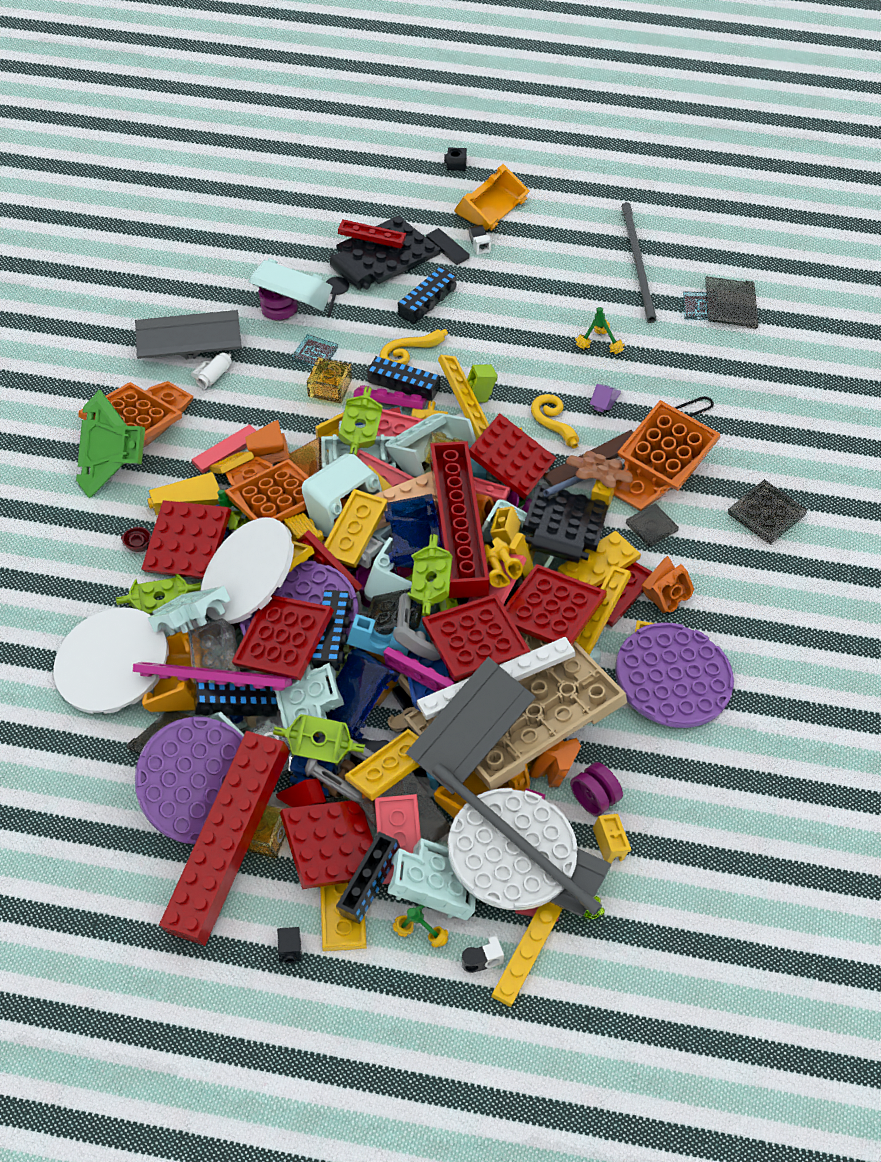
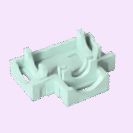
M339 421V431L342 421ZM356 425V426L359 427V428H363L365 425ZM333 434V436H321L322 469L329 465L325 461V450H329V464L342 455L350 453V446L344 444L336 434ZM384 434L376 436L374 445L369 448L359 449L388 464L385 444L395 436H384ZM391 456V464L389 465L396 468V462Z
M225 586L181 594L152 611L154 615L148 617V620L154 632H158L166 627L169 635H174L180 631V627L182 633H187L188 630L193 629L189 620L197 619L199 626H203L207 623L205 615L208 607L214 608L217 614L221 615L225 613L222 603H227L231 599Z
M310 660L301 681L292 679V686L286 687L283 691L274 690L277 695L276 699L285 729L290 727L300 714L327 719L326 712L328 713L330 710H335V708L344 705L343 698L336 684V672L330 663L314 669L312 660ZM328 676H329L331 688H332V691H333L332 694L330 693V689H329L330 686H329V683H328L327 678H326V677H328Z
M420 838L414 846L412 854L400 848L397 850L391 861L394 864V872L388 887L389 894L395 895L396 900L400 901L403 898L446 913L448 918L455 916L467 921L475 912L476 897L469 892L468 903H466L467 889L460 883L453 872L447 847Z

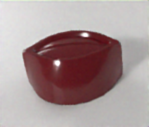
M143 527L130 528L121 536L122 544L133 552L147 550L151 539L150 532Z

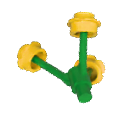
M602 307L596 308L595 319L585 336L579 334L578 338H575L576 345L585 349L586 347L590 348L591 340L588 337L593 329L597 334L608 333L612 341L609 345L610 352L615 354L624 350L623 346L625 343L621 339L615 340L609 329L610 323L605 319Z
M421 904L416 908H409L407 916H398L395 919L393 930L401 937L410 935L413 932L414 923H420L430 932L428 940L432 943L433 947H442L448 941L449 932L447 929L444 930L440 926L432 928L423 920L424 914L422 909L425 906Z

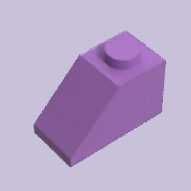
M596 384L590 404L594 405V409L600 412L611 410L621 390L607 385Z

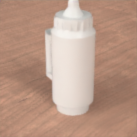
M220 353L211 361L204 360L191 373V376L196 379V383L201 388L211 387L231 365V354Z

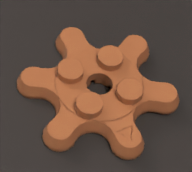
M586 451L583 458L570 455L566 460L568 465L579 468L576 476L580 479L594 478L610 488L616 487V480L626 483L633 481L631 473L621 470L623 467L622 461L618 459L606 460V457L601 454Z

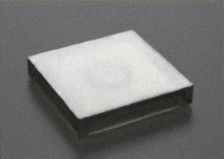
M656 503L626 519V524L648 547L677 532L679 528Z

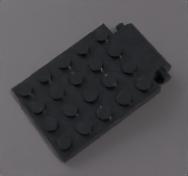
M396 216L376 227L406 233V239L402 248L351 237L337 244L336 248L340 253L332 254L329 259L330 267L355 288L360 289L363 287L367 290L373 282L380 284L439 255L441 249L403 220V218Z
M538 484L522 531L534 534V537L527 535L525 537L526 543L531 545L530 550L579 563L580 559L588 561L590 553L583 552L582 550L585 548L596 552L609 505H606L602 500L596 499L594 501L583 494L575 495L565 489L546 497L543 491L551 486Z

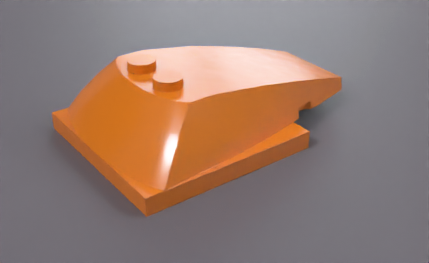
M169 381L151 386L146 391L129 382L106 395V398L127 426L145 427L144 448L164 433L173 423L182 418V413L192 402L193 395ZM83 409L78 411V417L86 420L87 413H83Z
M659 400L617 452L618 456L625 460L623 471L631 473L633 481L626 483L616 480L614 496L642 511L671 488L679 491L721 438L720 433Z
M256 456L225 472L232 486L224 490L226 496L251 521L268 517L277 519L284 524L285 518L288 519L289 517L308 512L302 494V484L309 476L290 459L273 466L270 462Z

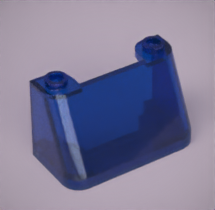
M432 494L387 503L388 511H384L386 522H390L392 529L393 547L392 552H389L391 564L394 563L395 567L413 569L414 560L411 555L428 547L430 535L433 534L438 536L437 546L442 548L438 515Z
M352 649L347 656V662L336 678V684L343 698L344 705L335 708V710H330L328 713L326 712L327 719L346 723L350 738L361 739L364 734L360 732V728L366 726L363 722L383 689L387 690L389 688L387 683L391 680L396 682L401 673L363 649Z

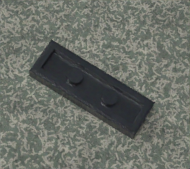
M440 228L426 234V238L441 249L440 251L456 265L469 259L470 254Z

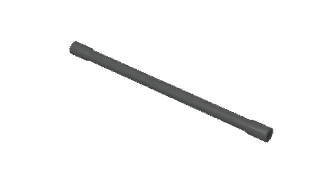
M625 202L621 208L627 226L645 307L646 320L648 323H654L657 317L652 304L634 225L631 204Z
M438 763L433 768L432 773L453 789L547 872L593 916L601 909L602 905L582 890L465 787L446 767Z

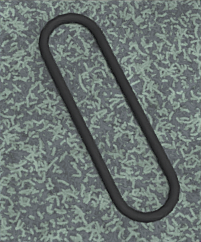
M703 396L686 402L684 404H681L679 406H676L674 408L678 409L688 404L699 401L701 399H707L711 402V405L709 407L688 415L691 417L711 409L714 405V402L711 398Z

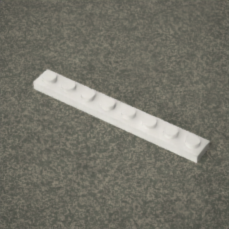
M563 637L499 666L519 681L574 657L575 650L567 638ZM468 679L418 699L417 706L425 719L428 720L438 716Z

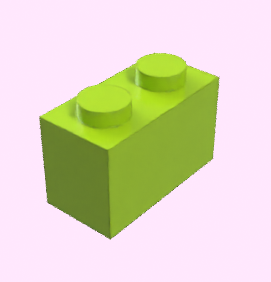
M492 364L472 365L467 380L478 403L488 402L495 382H497L498 375Z

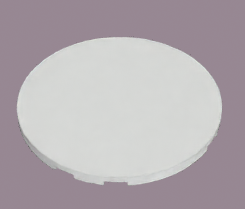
M268 517L255 519L238 528L221 544L205 571L201 590L225 586L231 600L227 603H222L225 613L218 615L214 608L208 607L206 614L222 624H234L250 618L253 612L258 608L261 610L272 599L271 595L277 587L280 588L286 579L294 553V544L291 541L292 534L283 523Z
M133 608L108 609L88 617L67 635L55 657L53 673L58 691L71 706L91 714L95 712L113 713L120 711L121 708L130 704L134 705L143 699L144 694L150 692L161 679L158 674L145 677L140 676L139 672H133L134 663L151 662L166 664L167 656H169V645L163 629L158 632L153 631L148 617L151 615Z
M512 788L494 789L477 795L481 801L571 879L577 863L576 837L569 821L554 804L551 805L542 799V796L533 792L512 790ZM466 803L459 811L449 832L448 857L457 879L473 896L497 908L527 910L550 902L565 889L470 804Z

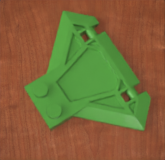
M100 389L83 406V413H87V419L82 420L77 467H82L81 474L76 475V481L88 498L92 497L123 464H142L145 427L127 426Z

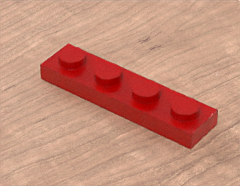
M342 219L338 227L339 235L402 248L406 239V233L344 219Z
M310 530L306 531L296 540L298 543L312 546L314 554L311 556L318 564L329 565L341 572L349 580L355 593L363 587Z

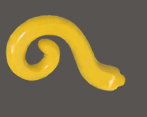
M437 329L421 337L395 339L381 349L380 357L391 360L388 356L393 351L394 357L402 356V358L391 361L407 365L410 361V355L407 350L401 347H434L445 341V336L448 335L446 329L441 331Z
M550 394L536 397L531 404V413L534 419L544 427L560 434L567 446H571L573 449L577 448L579 437L575 430L565 423L546 417L540 410L543 404L552 403L556 407L550 408L545 405L543 412L547 416H557L563 411L564 405L562 400Z

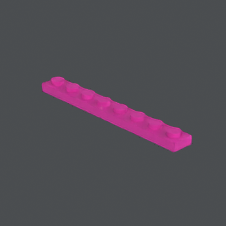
M151 662L133 664V672H139L140 676L145 677L158 674L159 678L164 679L177 676V680L183 681L190 680V678H196V682L206 683L208 680H215V684L220 685L234 682V686L244 687L246 684H252L253 688L258 689L271 686L272 690L283 691L286 687L292 686L291 678L276 675Z

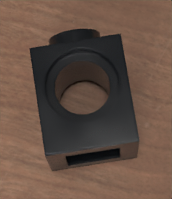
M448 147L447 154H444V163L447 164V170L466 171L467 148Z
M300 927L277 928L279 961L287 964L302 961Z

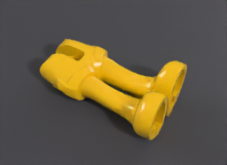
M496 537L492 540L494 548H491L488 544L484 548L487 564L493 568L489 573V582L492 586L501 588L508 586L510 580L504 572L500 561L504 562L506 572L514 580L521 576L523 565L519 559L510 558L508 544Z

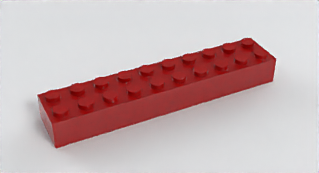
M468 441L430 443V464L442 549L449 551L452 555L449 598L489 596V574Z
M250 731L245 732L159 923V926L166 933L206 946L290 754V750L284 741Z

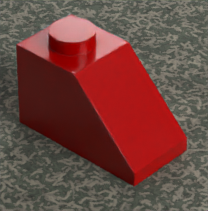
M319 779L304 780L276 794L277 799L292 808L326 803Z

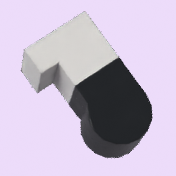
M483 225L469 227V237L476 255L491 252V238L489 235L487 236ZM479 245H484L486 248L479 249Z
M497 936L488 938V945L478 948L468 947L462 953V968L469 973L504 964V953Z

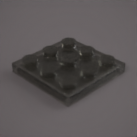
M764 479L728 509L727 514L771 545L807 514V509Z
M411 588L373 596L366 617L375 620L374 629L377 633L389 635L393 632L394 627H397L399 598L404 593L410 592L411 594ZM412 599L409 628L415 630L420 625L423 604H419Z

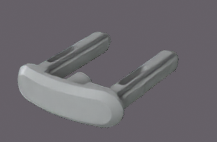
M407 593L402 594L399 598L397 627L393 631L394 639L411 652L432 661L441 659L431 638L429 643L425 640V633L421 631L415 632L409 628L411 598Z
M322 735L317 743L324 742L325 736ZM366 747L363 753L350 752L363 761L374 754V752ZM308 758L305 766L307 776L312 775L356 803H364L362 793L358 789L317 763L318 760Z

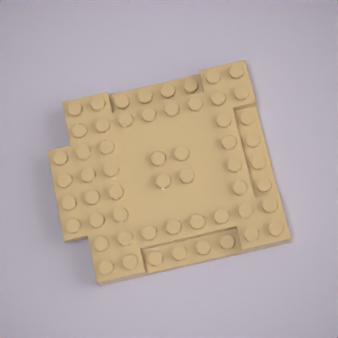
M520 632L530 651L549 644ZM576 641L572 645L575 650L574 657L518 681L536 698L474 770L489 790L498 788L526 769L525 764L589 722H592L594 725L627 703L626 693ZM401 673L398 675L400 686L411 697L408 678ZM467 677V678H464V679H461V680H458V681H455L454 683L456 684V683H458V682H461V681H463V680H465V679H468V677ZM415 709L404 716V720L413 732L420 737L437 716L426 720L422 712Z

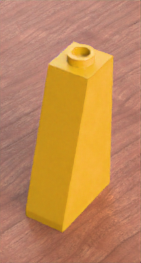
M213 472L151 489L149 490L150 498H147L149 508L154 509L156 515L159 514L163 500L215 506L219 504L217 492L220 489Z

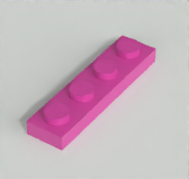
M365 385L355 389L353 397L362 396ZM378 388L377 390L372 389L370 395L373 400L381 403L421 410L426 406V399L416 394L408 396L403 392L395 391L391 393L387 392L386 389Z
M387 647L383 652L386 665L435 692L455 684L451 678L444 677L434 669L421 665L416 659L408 658L399 650Z

